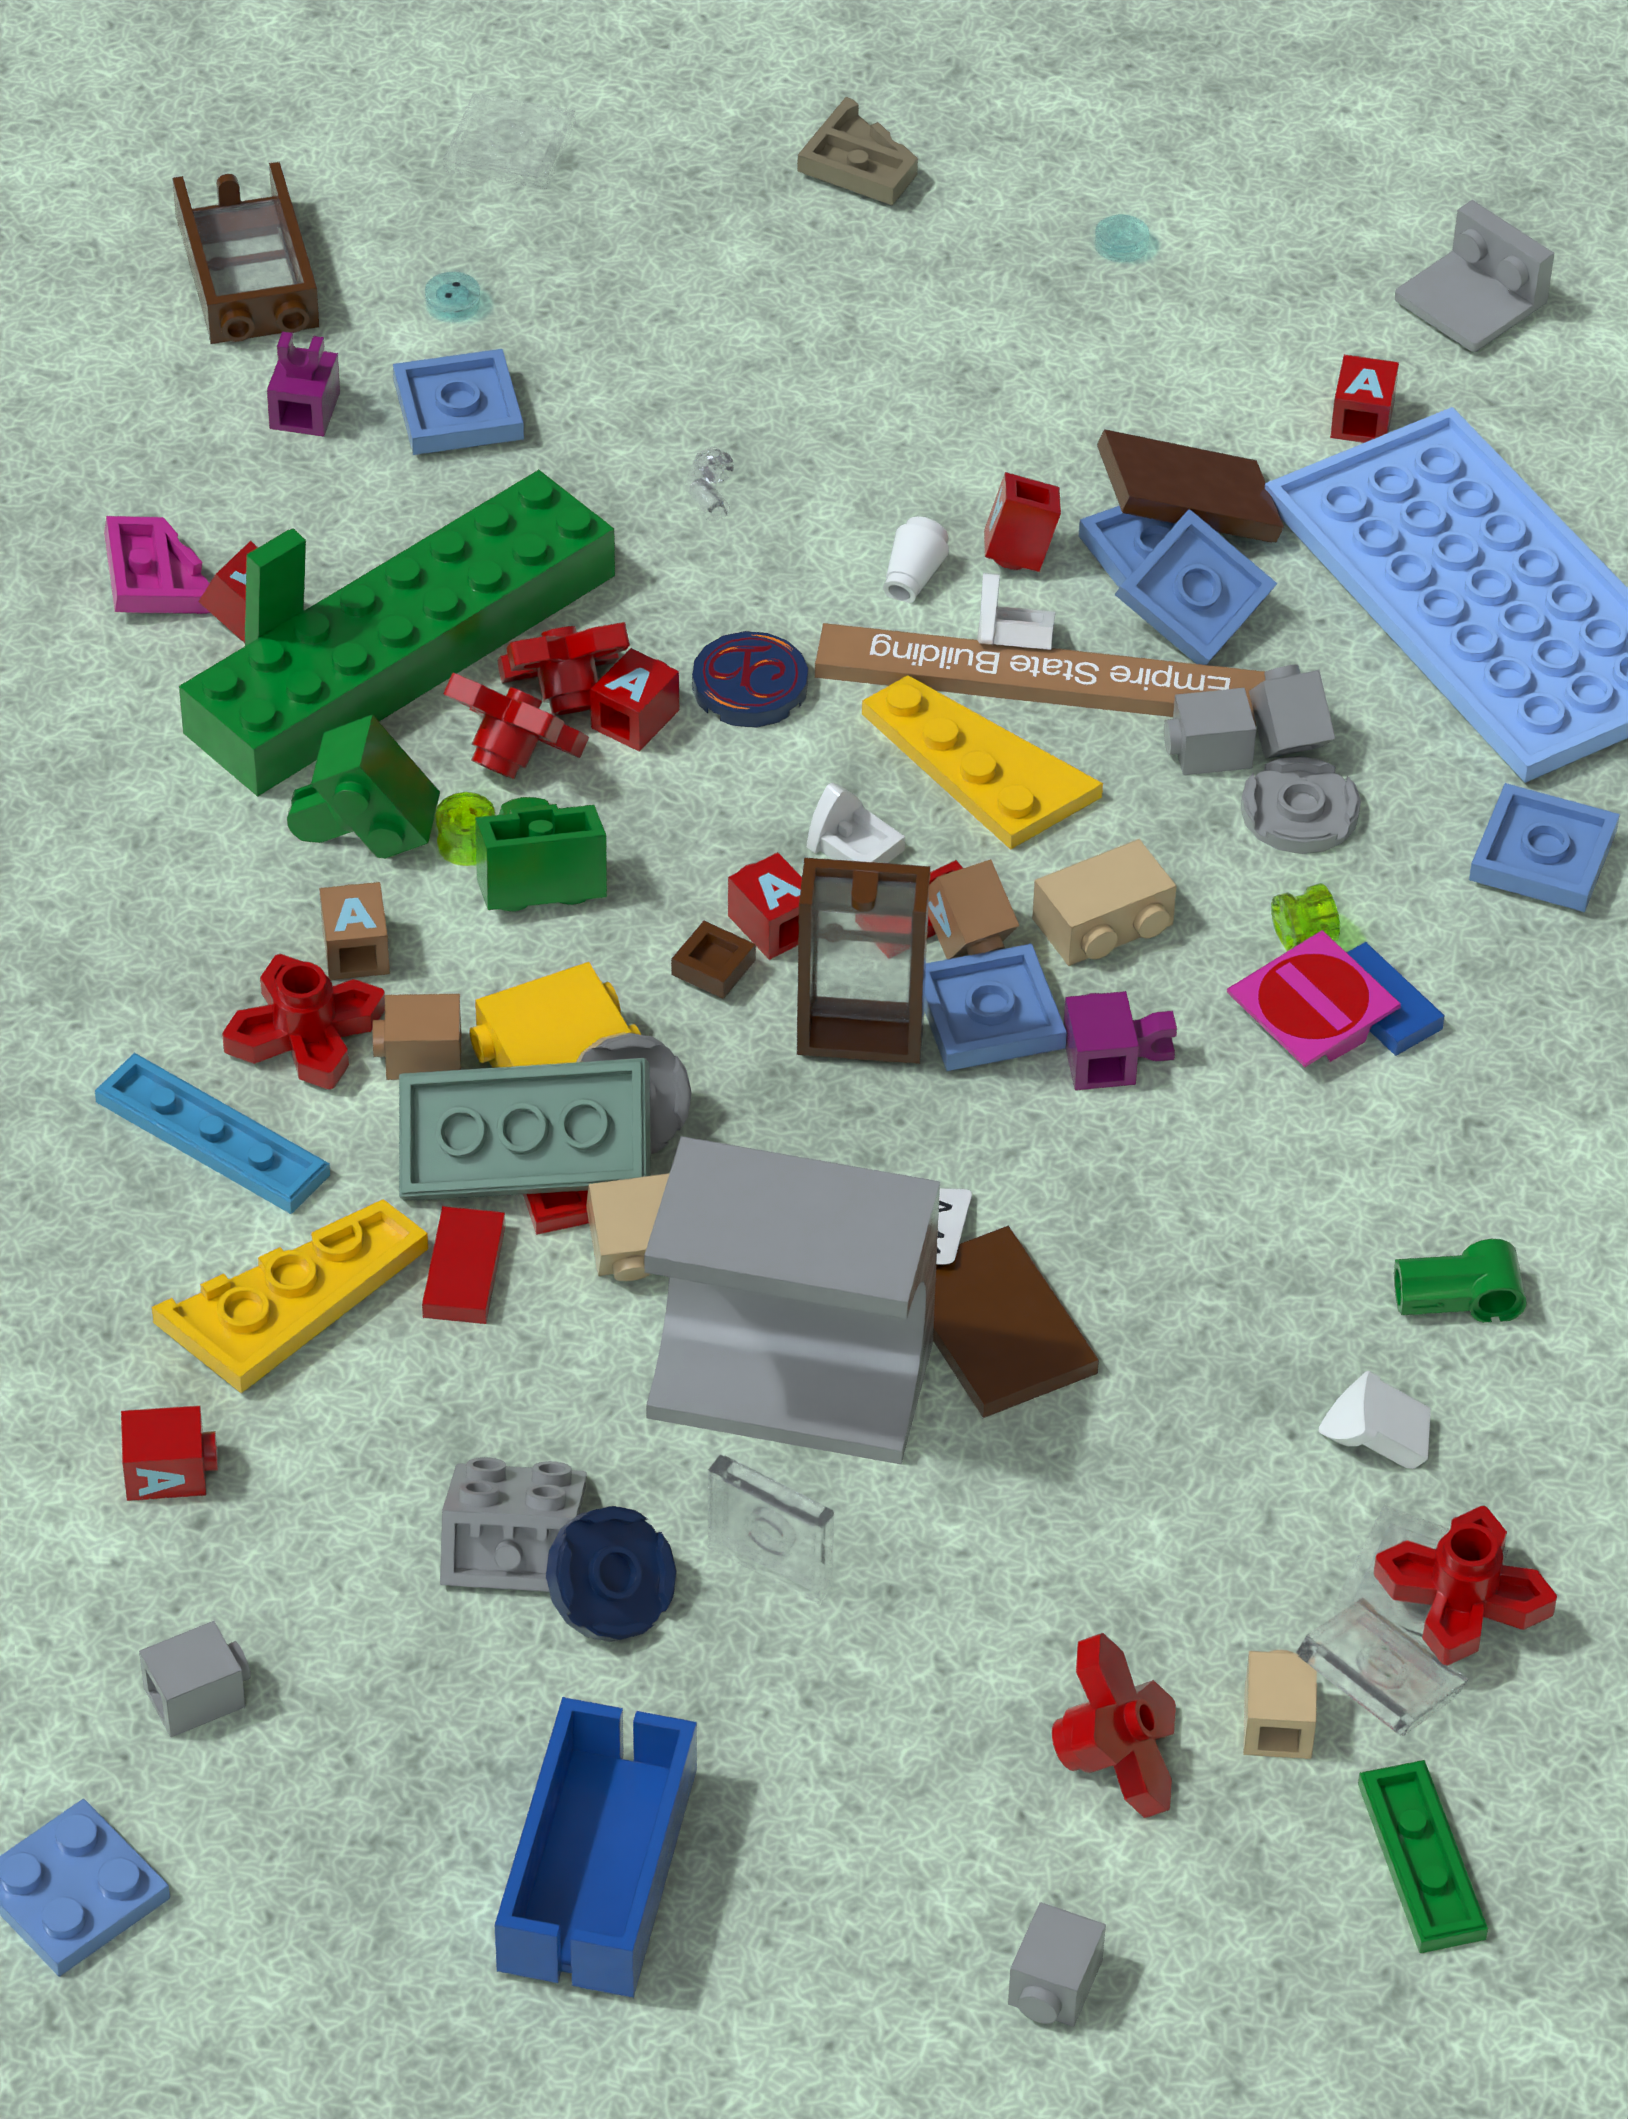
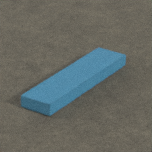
M135 1052L95 1090L96 1103L289 1214H292L330 1176V1163Z

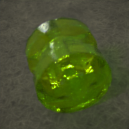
M471 792L455 793L444 798L437 806L435 814L438 829L437 847L439 854L446 861L455 865H476L475 817L496 815L493 804L486 797Z
M1319 883L1309 886L1302 895L1293 896L1287 892L1273 897L1271 902L1273 926L1286 952L1321 930L1333 941L1338 940L1340 936L1339 914L1332 894L1324 884Z

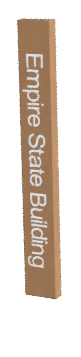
M823 623L815 661V678L889 686L909 675L940 692L1173 717L1176 694L1245 688L1255 726L1257 725L1249 690L1265 681V671L1056 648L1048 650L980 644L978 640L828 623Z

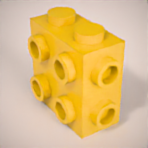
M590 962L476 999V1026L471 1027L469 1030L471 1044L478 1060L481 1063L489 1061L492 1068L575 1063L580 1054L600 1038L622 1032L641 1035L635 1024H626L621 1015L620 1003L614 987L610 982H601Z

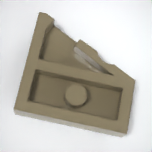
M845 97L799 152L797 171L893 205L917 176L918 158L903 144L895 142L891 138L890 132L879 122L869 125L859 116V104L855 100Z

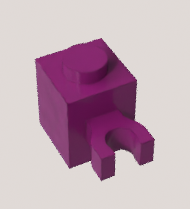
M282 331L277 344L278 361L267 387L270 429L325 436L340 395L338 353L324 351V337L313 336L309 349L295 347L293 344V333Z
M1126 991L1090 993L1087 995L1065 997L1063 1024L1067 1032L1066 1053L1075 1090L1136 1085L1139 1057L1153 1061L1175 1059L1172 1037H1177V1026L1173 1010L1155 1012L1144 1018L1133 1020Z

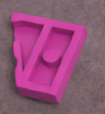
M106 516L104 536L115 612L210 613L198 602L210 584L201 574L203 562L191 548L184 546L179 541L178 533L164 517Z

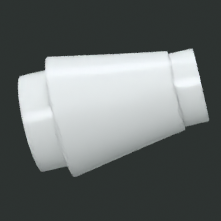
M912 517L907 520L906 524L898 527L895 533L886 581L883 586V590L889 598L907 603L915 601L916 596L949 554L947 544L949 536L943 526L926 517Z

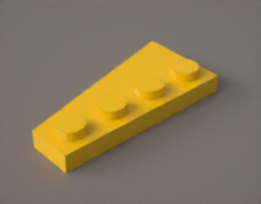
M909 675L862 700V715L1010 850L1102 798V782Z
M382 1199L311 1233L312 1241L285 1251L279 1247L258 1257L259 1266L231 1279H228L223 1273L200 1284L201 1293L176 1304L173 1298H170L152 1306L153 1323L242 1394L427 1251L428 1233Z

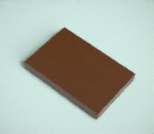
M1106 429L1103 430L1097 447L1121 511L1124 514L1176 524L1190 509L1216 532L1270 543L1277 542L1284 525L1272 496L1265 489L1266 482L1257 460Z
M1009 1225L959 1244L955 1260L947 1265L936 1264L933 1342L983 1418L1098 1374L1099 1359Z

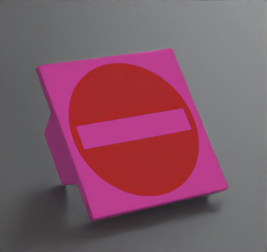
M1323 930L1227 988V993L1304 1067H1307L1324 1055L1331 1062L1365 1043L1372 1025L1401 1008V1004Z

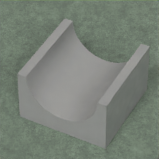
M681 1136L644 1255L645 1273L669 1277L664 1327L654 1378L646 1404V1418L902 1464L933 1346L940 1181Z

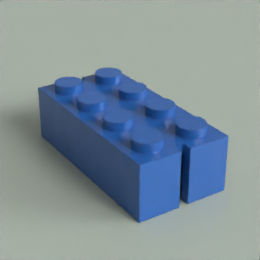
M562 1697L494 1925L497 1972L554 1983L559 1982L561 1972L572 1973V1986L634 1998L697 1771V1722L636 1711L633 1720L634 1761L623 1759V1708Z

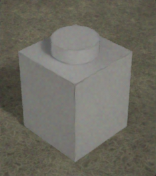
M1298 664L1271 669L1264 672L1265 681L1249 690L1265 759L1321 748L1335 739L1320 670L1300 673Z
M1245 688L1175 695L1173 719L1164 721V741L1167 754L1178 755L1183 775L1253 768L1256 727Z
M215 1621L139 1651L144 1690L170 1737L245 1708L243 1681L251 1678L248 1662L243 1650L236 1641L229 1644L226 1643Z
M1040 1902L1010 1968L1008 2005L1019 2008L1026 2017L1033 2021L1045 2024L1057 2021L1074 2027L1103 1961L1106 1924Z

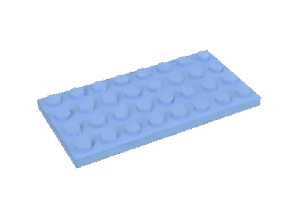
M1453 407L1265 483V489L1272 496L1279 516L1524 783L1628 738V588Z

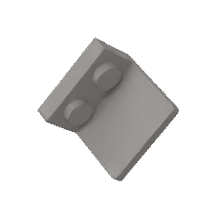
M1471 200L1457 210L1452 251L1396 288L1395 301L1468 350L1476 352L1547 303L1555 253L1474 200Z
M480 1457L471 1459L466 1464H457L442 1509L440 1585L549 1592L546 1580L549 1549L560 1529L580 1513L586 1489L587 1473L585 1471L572 1470L568 1464L556 1461L539 1462L534 1464L532 1468L506 1466V1463L500 1459Z

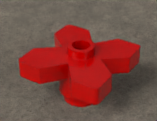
M621 622L598 626L580 632L576 631L575 626L547 630L541 633L542 637L511 642L506 648L507 654L501 655L497 660L502 683L538 677L542 700L544 703L550 704L552 715L560 716L591 710L590 689L599 681L596 666L616 663L619 659L618 653L626 651L630 646L626 623Z
M452 673L443 695L469 707V710L483 717L472 742L476 750L471 761L510 779H515L520 767L526 769L538 741L580 758L589 740V736L564 724L565 722L558 717L539 709L543 702L542 700L516 688L510 687L505 696L480 683Z
M277 954L260 976L261 994L268 1005L238 1010L222 1032L224 1053L256 1064L291 1051L299 1080L325 1089H333L349 1066L348 1048L341 1037L367 1033L373 1030V1020H379L385 1012V991L382 988L356 979L333 986L329 977L318 965L283 954Z
M1479 1506L1453 1518L1450 1530L1440 1539L1436 1549L1406 1540L1378 1553L1375 1558L1373 1574L1392 1600L1432 1605L1424 1623L1422 1639L1443 1665H1451L1479 1651L1483 1617L1525 1630L1552 1617L1555 1612L1557 1594L1538 1570L1503 1565V1551L1507 1531L1486 1506Z
M1104 1633L1078 1641L1076 1673L1089 1701L1068 1708L1063 1717L1053 1723L1052 1741L1059 1760L1070 1771L1081 1769L1086 1773H1093L1114 1766L1124 1800L1141 1816L1147 1818L1169 1811L1172 1778L1155 1740L1174 1734L1176 1710L1174 1699L1154 1680L1134 1686L1124 1652Z

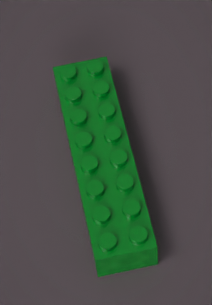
M538 469L179 685L183 734L258 797L315 762L324 732L373 715L380 722L448 680L452 673L457 674L615 577L614 528Z

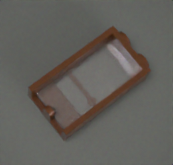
M280 161L269 163L271 197L241 201L237 177L233 174H224L216 182L218 205L192 209L183 176L172 178L176 220L180 228L199 297L210 344L229 341L240 342L248 338L280 334L282 331L296 333L301 330L319 327L317 287Z
M804 858L799 900L797 1055L920 1064L924 1025L930 866Z

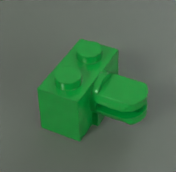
M373 715L324 732L311 784L294 790L291 807L287 815V826L291 833L301 841L322 843L354 832L377 858L386 859L429 843L440 791Z
M520 797L503 803L499 815L475 817L477 882L487 910L520 911L528 906L550 903L576 905L585 902L587 899L607 897V839L595 805L558 808L557 804H549L545 799Z

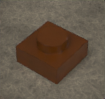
M704 920L671 958V975L724 999L756 961V944Z

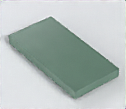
M645 1058L399 1074V1197L404 1201L587 1191L589 1184L651 1176L650 1063Z

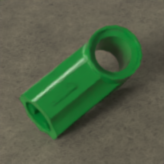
M1480 1240L1468 1246L1462 1255L1395 1259L1393 1272L1395 1298L1398 1312L1401 1315L1470 1311L1475 1320L1479 1322H1492L1491 1317H1499L1500 1322L1517 1318L1524 1312L1527 1306L1516 1248L1505 1240Z

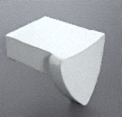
M983 573L980 621L977 635L978 642L980 644L1051 650L1055 612L998 606L1000 575Z
M830 783L825 788L814 811L808 834L807 848L815 854L821 851L832 860L889 863L905 851V836L866 810L857 796L838 784Z
M1366 1371L1336 1400L1320 1424L1319 1433L1341 1445L1359 1446L1363 1444L1405 1468L1415 1469L1428 1460L1431 1408L1381 1381L1380 1376L1371 1371Z

